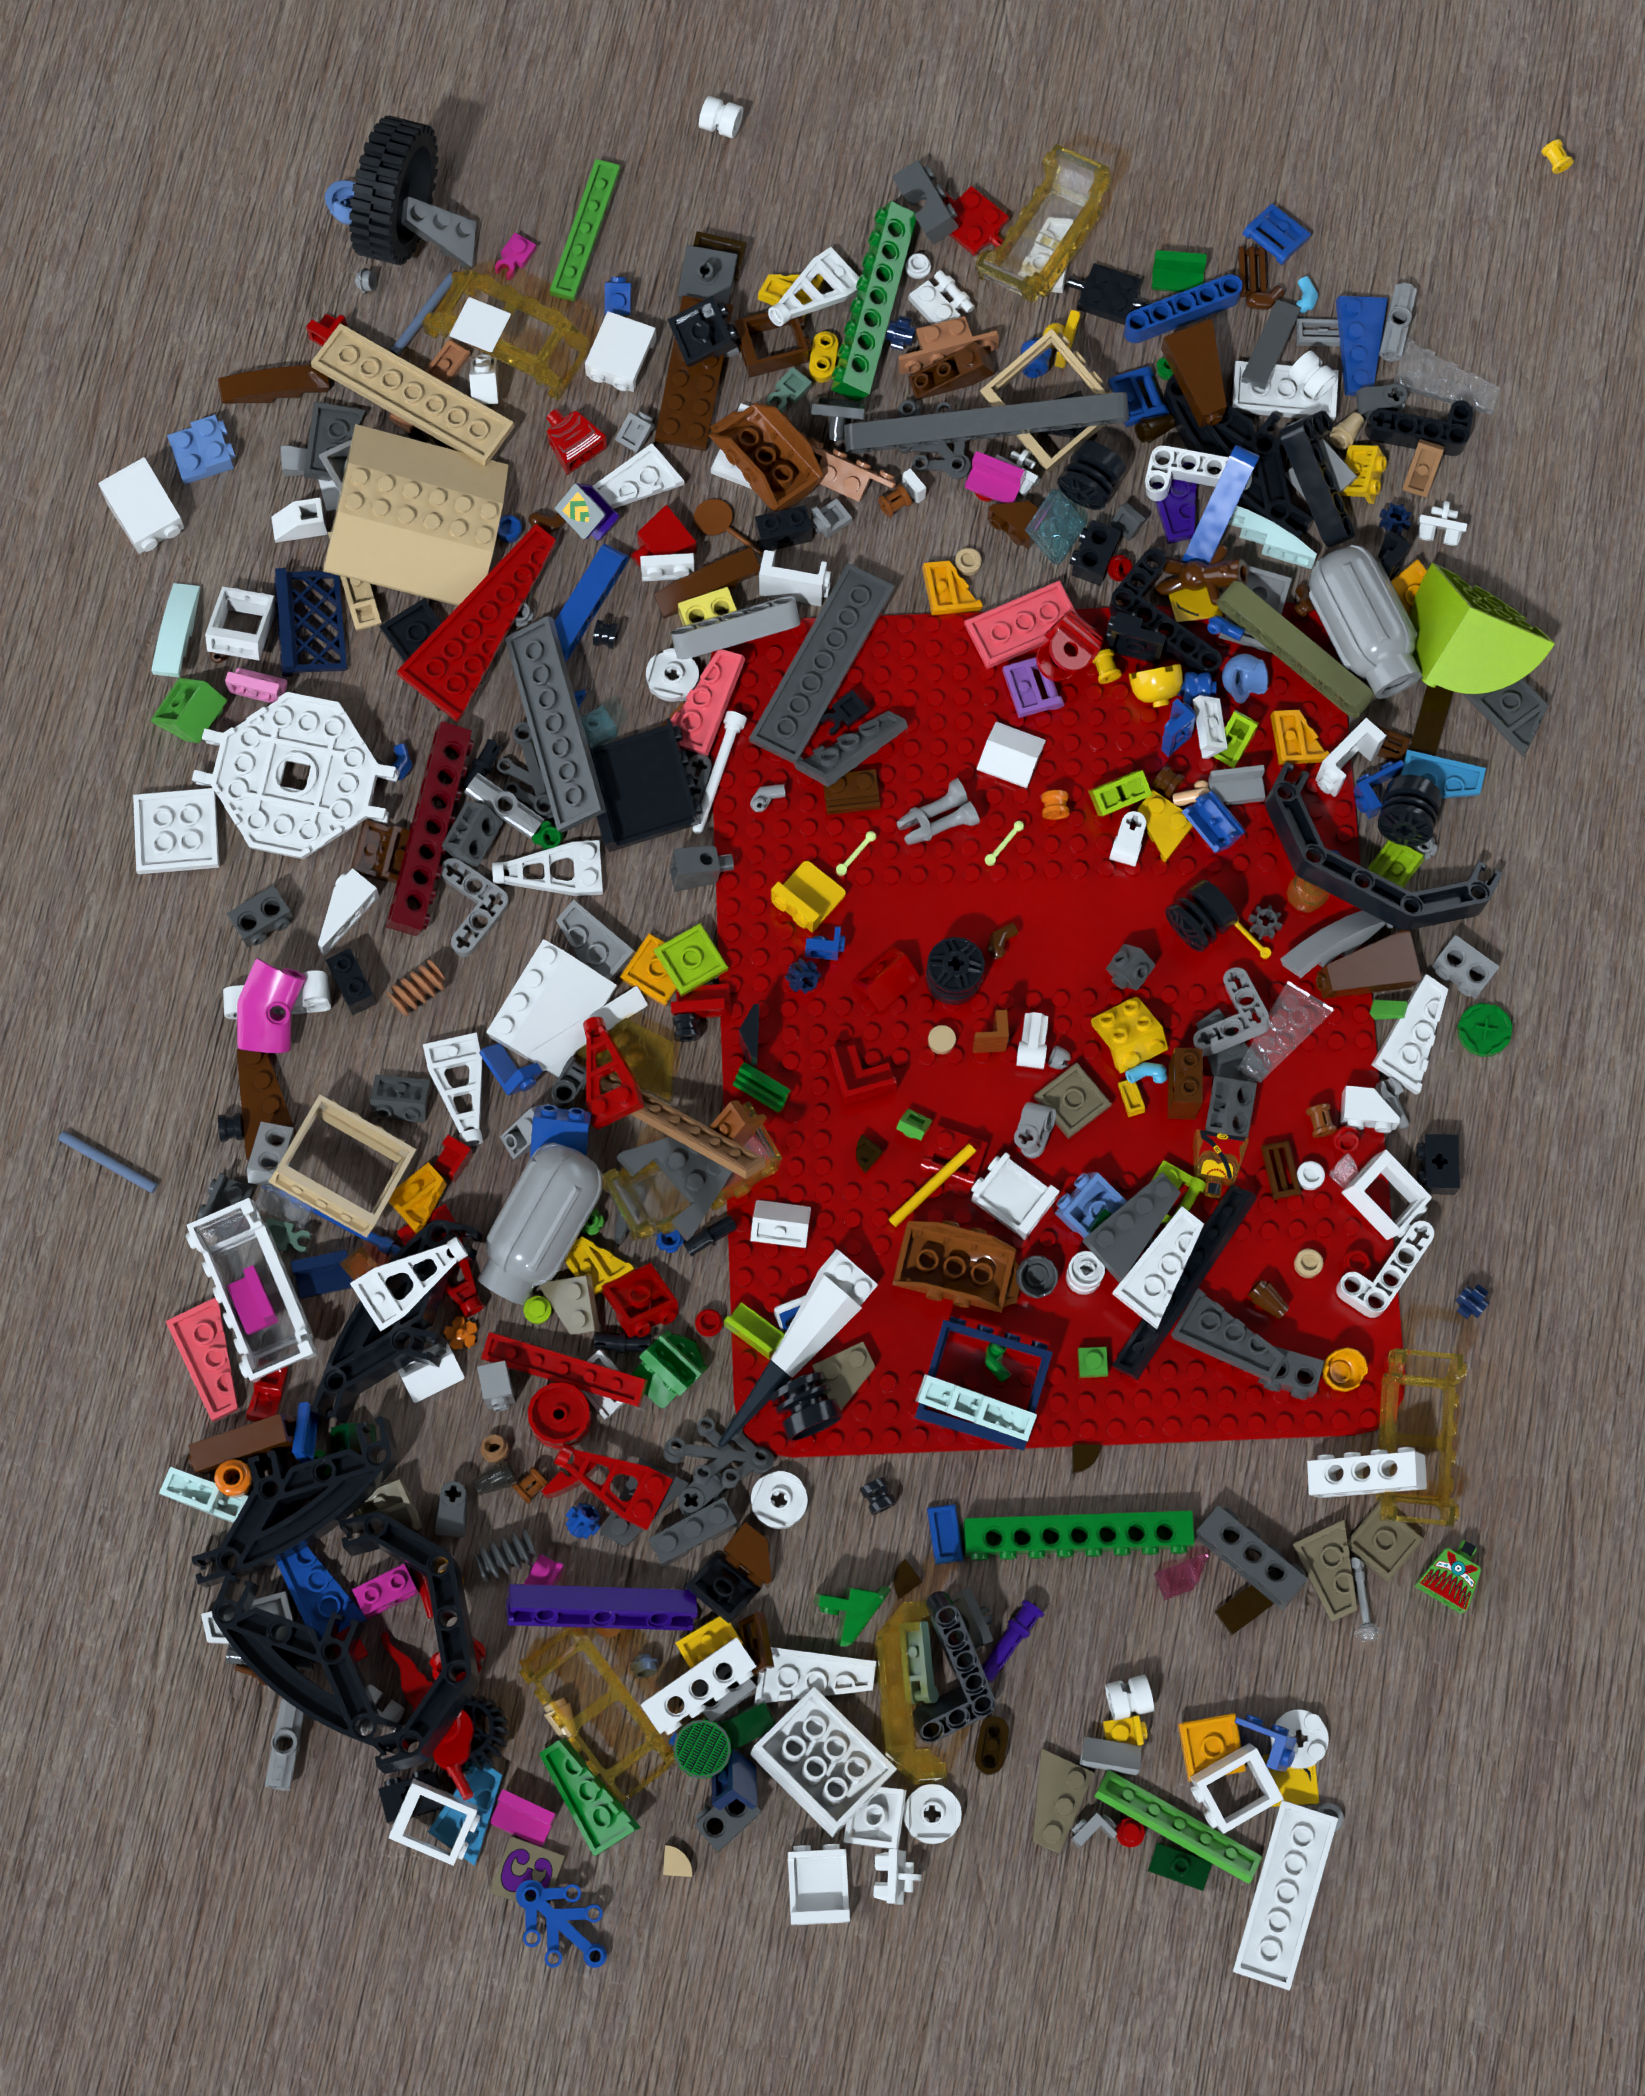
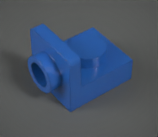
M835 926L834 941H830L823 936H814L812 939L807 938L805 957L838 961V952H844L846 937L840 935L841 927Z

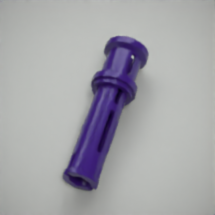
M1025 1599L1021 1602L1023 1606L1014 1619H1009L1007 1622L1008 1629L982 1664L986 1678L991 1683L1022 1639L1029 1638L1031 1635L1029 1631L1038 1618H1043L1045 1615L1039 1608Z

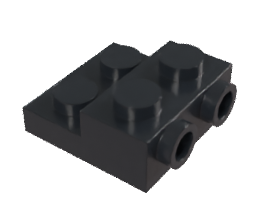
M714 296L667 319L688 367H692L711 356L718 358L738 347L736 339L739 338V334L733 324L729 325L726 319L730 315L729 310L723 301L719 302Z
M1117 611L1116 616L1111 615L1104 640L1109 642L1108 649L1113 650L1114 653L1158 665L1166 635L1161 634L1156 629H1142L1143 618L1138 617L1132 612L1121 613Z

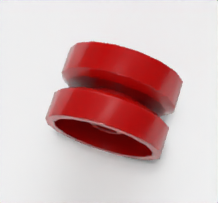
M564 1382L550 1383L540 1388L531 1398L528 1406V1422L540 1443L545 1447L560 1450L563 1443L575 1447L585 1439L592 1424L591 1410L584 1394L575 1386ZM561 1412H564L562 1419L558 1420L554 1417L555 1414L560 1415Z

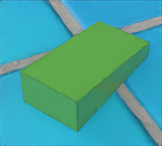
M1374 1000L1370 1015L1374 1020L1405 1018L1408 1003L1406 1001Z

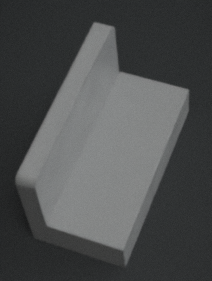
M1264 765L1211 771L1207 781L1209 784L1208 789L1214 791L1225 806L1264 801L1266 798L1262 779L1265 771Z
M1084 1736L1079 1766L1137 1775L1140 1773L1142 1746Z

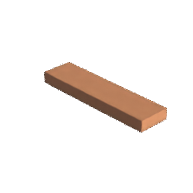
M448 339L424 371L449 385L471 357L470 351ZM393 413L389 416L391 422L409 433L413 432L416 428Z

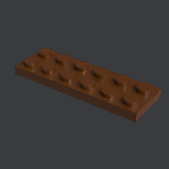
M682 296L679 313L705 299ZM725 303L730 313V315L726 317L730 325L733 312V305ZM674 337L655 442L706 451L724 354L718 358L711 356L692 367H688Z

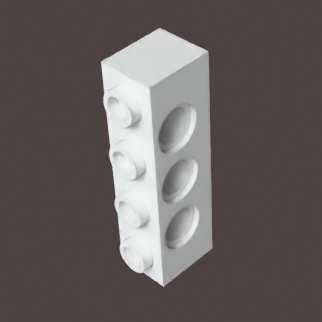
M1412 1447L1398 1448V1453L1388 1454L1387 1450L1370 1451L1371 1455L1361 1456L1359 1452L1344 1453V1458L1335 1459L1334 1455H1319L1317 1460L1307 1461L1309 1495L1317 1498L1427 1489L1425 1455L1415 1452V1448ZM1396 1463L1398 1467L1397 1472L1391 1477L1390 1468ZM1370 1466V1475L1364 1479L1363 1470L1365 1467ZM1342 1468L1344 1475L1341 1480L1337 1481L1336 1474Z
M736 1637L642 1702L640 1706L658 1733L661 1734L665 1731L669 1735L682 1726L680 1723L682 1718L688 1714L691 1718H694L706 1709L704 1703L712 1697L715 1701H718L730 1692L727 1687L737 1681L741 1685L754 1675L751 1670L756 1665ZM723 1662L729 1664L732 1670L730 1677L726 1680L719 1679L715 1673L716 1667ZM698 1679L704 1680L708 1686L706 1694L701 1697L695 1696L691 1690L693 1682ZM673 1696L680 1697L684 1703L682 1711L676 1714L671 1713L667 1708L668 1700Z

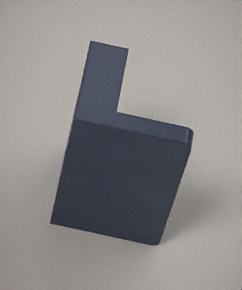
M347 1250L291 1261L292 1270L297 1280L299 1296L302 1299L353 1288L350 1283L354 1281Z
M731 1748L728 1764L719 1774L712 1777V1805L721 1810L735 1799H738L750 1809H754L757 1807L756 1766L735 1749Z

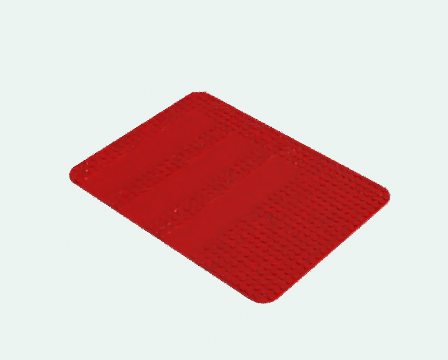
M1285 602L1281 615L1343 666L1317 612L1313 610L1311 613L1308 612L1305 617H1301L1294 609L1295 605H1297L1296 603ZM1155 606L1176 621L1172 606ZM1109 608L1075 609L1079 617L1104 636L1099 651L1108 649L1109 642L1104 640L1111 616ZM984 612L941 615H880L825 713L833 714L832 705L853 690L869 708V714L849 729L843 723L840 725L838 733L833 736L829 735V729L834 726L832 722H827L823 726L819 724L801 757L803 760L814 755L813 750L822 745L825 749L838 742L837 737L845 733L858 732L860 725L887 711L904 718L908 728L881 747L876 753L862 761L856 768L849 771L876 769L880 809L827 815L822 783L796 770L793 763L749 742V737L816 618H800L801 624L797 627L723 648L722 650L743 655L745 662L711 747L712 770L726 732L723 721L727 711L740 713L747 718L744 729L740 730V733H736L713 800L714 846L718 856L731 854L734 863V870L720 872L716 882L718 952L728 966V971L719 975V984H729L731 987V1016L720 1017L723 1106L725 1109L731 1101L738 1100L749 1117L761 1114L767 1117V1120L743 1146L765 1158L766 1167L747 1179L732 1172L726 1181L727 1216H731L737 1224V1229L728 1234L731 1315L742 1302L781 1331L774 1315L775 1307L805 1296L818 1270L836 1249L878 1284L862 1303V1309L791 1379L815 1373L812 1365L864 1342L875 1365V1369L841 1411L843 1418L814 1435L797 1441H789L782 1422L792 1414H777L776 1408L780 1404H773L770 1400L743 1427L742 1431L748 1439L757 1447L767 1448L775 1456L788 1458L1016 1449L915 1418L919 1405L916 1398L924 1375H928L943 1320L949 1321L951 1316L966 1320V1326L977 1329L978 1324L993 1328V1334L1004 1337L1005 1332L1020 1336V1342L1031 1345L1032 1340L1047 1344V1350L1053 1352L1035 1411L1037 1416L1025 1449L1072 1447L1073 1444L1114 1446L1356 1436L1373 1432L1392 1419L1403 1400L1406 1379L1398 1292L1385 1311L1376 1318H1369L1341 1300L1336 1292L1338 1282L1346 1274L1342 1261L1349 1251L1361 1250L1369 1256L1371 1267L1364 1277L1371 1282L1374 1281L1394 1251V1239L1386 1240L1341 1193L1373 1156L1386 1150L1384 1133L1377 1132L1375 1128L1369 1127L1358 1130L1360 1134L1359 1146L1356 1150L1345 1153L1334 1146L1332 1141L1333 1134L1314 1138L1312 1135L1314 1131L1310 1116L1306 1114V1110L1310 1107L1330 1104L1331 1109L1329 1113L1332 1124L1337 1129L1347 1126L1340 1125L1342 1092L1345 1087L1355 1086L1375 1089L1376 1084L1380 1082L1379 1070L1371 1065L1377 1056L1374 1018L1370 1015L1373 1004L1372 993L1322 999L1321 991L1318 990L1316 985V973L1322 969L1321 966L1317 964L1300 978L1285 968L1281 962L1283 956L1310 936L1330 924L1362 910L1296 875L1265 808V800L1226 806L1246 832L1229 849L1214 853L1193 827L1167 862H1164L1160 857L1161 853L1156 844L1151 841L1145 827L1141 841L1142 846L1136 866L1134 867L1110 860L1109 858L1124 815L1132 811L1137 812V809L1145 799L1107 815L1098 816L1088 792L1134 771L1143 770L1150 790L1156 791L1174 804L1173 796L1168 798L1162 789H1156L1152 786L1155 778L1166 764L1171 766L1176 774L1181 773L1185 776L1175 793L1194 790V784L1197 781H1208L1211 771L1233 769L1214 757L1209 759L1202 758L1196 717L1192 737L1170 757L1161 751L1162 737L1165 731L1164 726L1170 720L1172 704L1176 699L1183 703V696L1177 695L1169 699V705L1154 707L1153 702H1143L1136 697L1130 684L1129 674L1168 667L1179 663L1164 652L1161 653L1158 665L1114 653L1113 659L1116 668L1122 673L1120 678L1110 683L1100 684L1097 667L1094 663H1091L1087 668H1081L1067 680L1054 682L1058 695L1062 696L1063 707L1018 718L1002 671L1003 666L1036 658L1040 647L987 669L964 625V621ZM1222 612L1221 617L1225 619L1226 614ZM1145 615L1138 616L1143 618V622L1149 621V618ZM1210 618L1177 622L1216 649L1222 657L1218 673L1211 681H1216L1215 698L1220 699L1224 729L1235 710L1259 723L1252 741L1235 768L1264 765L1265 771L1262 779L1266 798L1284 766L1279 765L1271 721L1273 711L1299 710L1306 719L1307 725L1318 736L1316 740L1325 752L1331 753L1349 735L1347 714L1271 651L1269 653L1219 638L1220 633L1212 634L1207 629ZM1166 630L1160 631L1161 634L1166 635V637L1171 636V634ZM1187 645L1181 646V649L1185 652L1193 651ZM713 651L711 653L710 661L717 651ZM1240 654H1250L1264 661L1268 672V690L1264 694L1250 693L1246 701L1240 704L1225 689L1222 681V672L1226 663L1231 658ZM1050 657L1051 663H1052L1055 667H1058V666L1054 663V661L1052 660V658ZM1202 661L1204 666L1214 667L1212 662ZM1181 665L1184 680V674L1191 671ZM1032 670L1042 700L1048 699L1039 670ZM996 722L1046 740L1027 788L977 770L987 739ZM1351 759L1340 769L1346 774V778L1336 797L1330 793L1323 792L1315 780L1322 762L1292 764L1294 769L1292 772H1288L1285 781L1293 784L1294 781L1297 782L1302 771L1309 773L1300 795L1324 847L1329 850L1338 851L1342 857L1360 865ZM958 778L965 789L968 802L970 801L978 814L980 823L974 826L958 825L932 836V839L929 841L907 845L904 840L905 836L920 828L921 825L917 823L905 830H899L896 822L909 813L910 809L923 807L945 796L948 793L949 783ZM784 784L785 797L772 799L767 808L762 812H756L751 808V799L760 787ZM1052 790L1066 791L1068 793L1066 806L1069 808V816L1055 820L1044 818L1042 811L1045 808V804L1042 802V794ZM1195 803L1179 806V808L1184 810L1186 807L1194 805ZM961 806L944 811L928 820L932 823L955 812ZM1016 821H1022L1024 829L1018 831L998 854L995 864L988 866L985 863V857L997 849L1013 830ZM1131 823L1130 830H1135L1137 824ZM867 832H875L876 839L869 842L847 867V873L844 876L838 875L836 872L837 866L846 862L866 839ZM805 861L811 862L845 890L843 900L813 933L807 928L800 927L790 914L779 910L771 900V889L776 883L780 882L783 885ZM1205 879L1215 885L1226 896L1237 913L1239 923L1248 932L1254 924L1249 922L1248 918L1250 915L1257 916L1255 910L1258 906L1263 910L1271 905L1272 911L1275 914L1281 913L1277 922L1282 924V928L1280 931L1274 930L1275 936L1273 939L1265 936L1259 940V935L1255 932L1250 933L1263 947H1268L1271 950V955L1267 959L1261 958L1260 951L1235 925L1224 934L1216 933V941L1209 943L1208 948L1203 952H1198L1177 935L1166 918L1165 909L1170 904H1175L1178 897L1187 899L1186 891L1198 880ZM1263 919L1262 925L1267 926L1268 921ZM1013 922L1017 928L1018 935L1005 941L1003 947L1005 955L1002 958L993 959L987 951V944L991 933ZM835 926L841 927L840 935L846 937L844 952H838V961L805 957L807 938L812 939L814 936H823L830 941H834ZM951 937L965 938L975 943L982 952L985 961L982 984L978 993L967 1003L959 1005L944 1004L935 999L928 991L925 981L928 955L932 948L941 940ZM1365 941L1354 952L1368 946L1367 941ZM1123 944L1143 949L1156 965L1138 990L1127 987L1125 989L1119 988L1112 982L1113 977L1106 970L1114 955L1118 953ZM894 947L906 954L920 978L883 1011H879L875 1008L868 995L855 987L852 980L888 949ZM1338 955V956H1337L1334 960H1332L1330 963H1332V962H1334V961H1336V960H1338V959L1343 958V956H1342V955ZM800 958L805 963L811 960L817 966L816 970L821 974V977L818 978L817 987L807 991V994H804L800 989L794 992L789 987L790 982L785 978V975L788 974L789 965L799 961ZM952 964L954 971H958L957 964ZM1231 968H1241L1247 972L1268 1012L1271 1024L1265 1033L1244 1041L1266 1070L1267 1075L1257 1082L1248 1138H1245L1244 1143L1240 1146L1239 1164L1235 1156L1224 1154L1226 1159H1228L1227 1162L1232 1163L1234 1167L1233 1179L1200 1174L1202 1163L1205 1159L1215 1160L1218 1164L1222 1162L1220 1156L1213 1151H1204L1199 1158V1151L1203 1142L1200 1130L1205 1131L1209 1107L1207 1111L1199 1110L1195 1120L1167 1119L1168 1079L1159 1084L1153 1081V1076H1146L1136 1081L1145 1106V1113L1128 1117L1118 1087L1119 1082L1127 1080L1126 1071L1120 1074L1115 1068L1111 1049L1093 1028L1092 1018L1133 997H1138L1162 1025L1168 1050L1144 1062L1162 1064L1167 1069L1166 1074L1168 1076V1064L1174 1049L1195 1048L1193 1038L1197 1032L1195 1027L1197 1022L1218 1008L1225 1018L1238 1014L1226 991L1223 977L1226 971ZM1234 979L1233 981L1237 985L1238 990L1241 989V983ZM1244 997L1241 999L1240 1004L1249 1005L1254 999L1252 997ZM753 1004H759L760 1010L757 1070L791 1090L780 1113L733 1086L740 1066L744 1062L747 1063L739 1046V1029ZM996 1010H1007L1009 1038L1006 1051L973 1053L975 1033L993 1032ZM1036 1012L1048 1016V1028L1045 1039L1047 1050L1044 1069L1016 1066L1019 1041H1022L1025 1013ZM1256 1012L1253 1013V1021L1260 1023L1261 1021L1257 1018ZM937 1026H947L955 1033V1046L947 1054H937L928 1045L929 1033ZM1233 1027V1028L1235 1029V1031L1238 1033V1032H1239V1029L1236 1028V1027ZM834 1045L835 1050L855 1045L862 1070L889 1063L893 1078L897 1080V1090L843 1105L828 1056L829 1046ZM1055 1046L1064 1048L1069 1052L1071 1060H1064L1069 1064L1066 1068L1055 1069L1048 1066L1051 1052ZM1203 1056V1076L1212 1077L1208 1059ZM1078 1063L1111 1102V1107L1070 1139L1054 1124L1044 1152L1037 1158L1025 1157L1014 1140L1024 1105L1027 1102L1039 1104L1035 1100L1034 1095L1074 1064ZM907 1108L932 1120L928 1131L921 1141L916 1138H910L896 1129ZM936 1125L988 1143L974 1184L980 1177L985 1179L991 1172L988 1170V1167L996 1156L1001 1158L1006 1152L1010 1155V1160L1049 1188L1052 1185L1060 1191L1056 1201L1025 1240L973 1203L971 1200L974 1192L970 1188L964 1187V1183L950 1178L945 1180L897 1227L888 1220L936 1175L930 1171L928 1173L919 1171ZM862 1134L884 1151L883 1155L866 1174L861 1170L856 1160V1147ZM1289 1141L1296 1173L1303 1163L1313 1161L1322 1166L1325 1178L1321 1186L1315 1190H1305L1300 1187V1196H1290L1285 1199L1279 1198V1200L1273 1201L1260 1148L1263 1145ZM1281 1148L1279 1153L1288 1190H1291L1293 1188L1283 1148ZM1270 1150L1269 1154L1276 1178L1278 1191L1280 1192L1282 1191L1278 1177V1172L1272 1150ZM935 1155L932 1160L943 1165L949 1162V1160ZM1163 1160L1185 1173L1201 1179L1207 1184L1203 1193L1198 1194L1189 1210L1192 1215L1204 1223L1203 1227L1231 1185L1252 1192L1257 1198L1255 1203L1200 1284L1199 1289L1214 1303L1217 1302L1228 1314L1245 1324L1246 1328L1254 1334H1258L1272 1346L1323 1361L1333 1351L1348 1347L1358 1350L1365 1357L1368 1373L1364 1376L1359 1387L1341 1392L1333 1390L1326 1384L1322 1376L1323 1372H1321L1316 1394L1312 1398L1308 1397L1307 1400L1291 1396V1392L1280 1389V1392L1265 1389L1263 1387L1264 1384L1258 1383L1259 1377L1173 1339L1171 1334L1187 1306L1138 1380L1118 1372L1112 1365L1143 1318L1112 1294L1120 1283L1106 1267L1103 1279L1098 1289L1093 1293L1087 1295L1078 1294L1069 1288L1066 1282V1271L1071 1259L1077 1253L1091 1251L1082 1242L1084 1238L1078 1232H1073L1055 1214L1059 1208L1056 1205L1058 1200L1066 1193L1070 1195L1076 1189L1074 1182L1081 1174L1086 1173L1088 1175L1089 1172H1098L1128 1202L1152 1181ZM961 1165L957 1170L969 1173L970 1168ZM1380 1173L1364 1192L1392 1220L1389 1183L1386 1177ZM1182 1183L1179 1188L1181 1194L1167 1215L1173 1217L1190 1187ZM1209 1183L1220 1184L1219 1195L1207 1193ZM761 1200L811 1207L806 1248L750 1241L756 1201ZM947 1220L960 1224L959 1228L970 1230L972 1227L987 1231V1235L994 1236L1016 1248L1015 1260L1018 1266L1023 1260L1031 1256H1044L1051 1260L1058 1270V1282L1051 1294L1040 1298L1029 1297L1019 1290L1017 1303L1005 1306L1002 1309V1313L970 1305L969 1308L959 1307L953 1304V1300L942 1298V1301H936L927 1298L926 1293L894 1286L895 1268L908 1221L943 1223V1221ZM1160 1224L1152 1237L1155 1238L1158 1232H1162L1166 1226ZM1313 1249L1323 1259L1321 1271L1313 1278L1300 1276L1294 1268V1260L1302 1250ZM1144 1251L1140 1253L1137 1260H1139L1142 1257V1255L1145 1253ZM1391 1275L1383 1276L1385 1284L1388 1286L1396 1285V1281ZM1261 1278L1266 1282L1270 1281L1289 1306L1287 1312L1280 1319L1252 1303L1251 1298L1247 1295ZM1351 1281L1344 1282L1348 1292H1357L1355 1283ZM1368 1298V1303L1372 1308H1381V1303L1377 1298ZM949 1331L936 1378L1027 1410L1041 1357L1006 1347V1351L1003 1352L1002 1364L1012 1375L1001 1383L985 1365L986 1348L991 1342ZM731 1332L734 1407L737 1414L770 1359ZM1106 1347L1108 1376L1079 1378L1078 1348ZM1282 1367L1276 1375L1278 1377L1283 1375ZM1297 1373V1379L1300 1383L1310 1384L1311 1379L1307 1373ZM824 1396L823 1398H821L822 1401L827 1400V1397ZM927 1406V1409L946 1414L952 1417H956L962 1420H966L961 1417L946 1413L942 1410Z

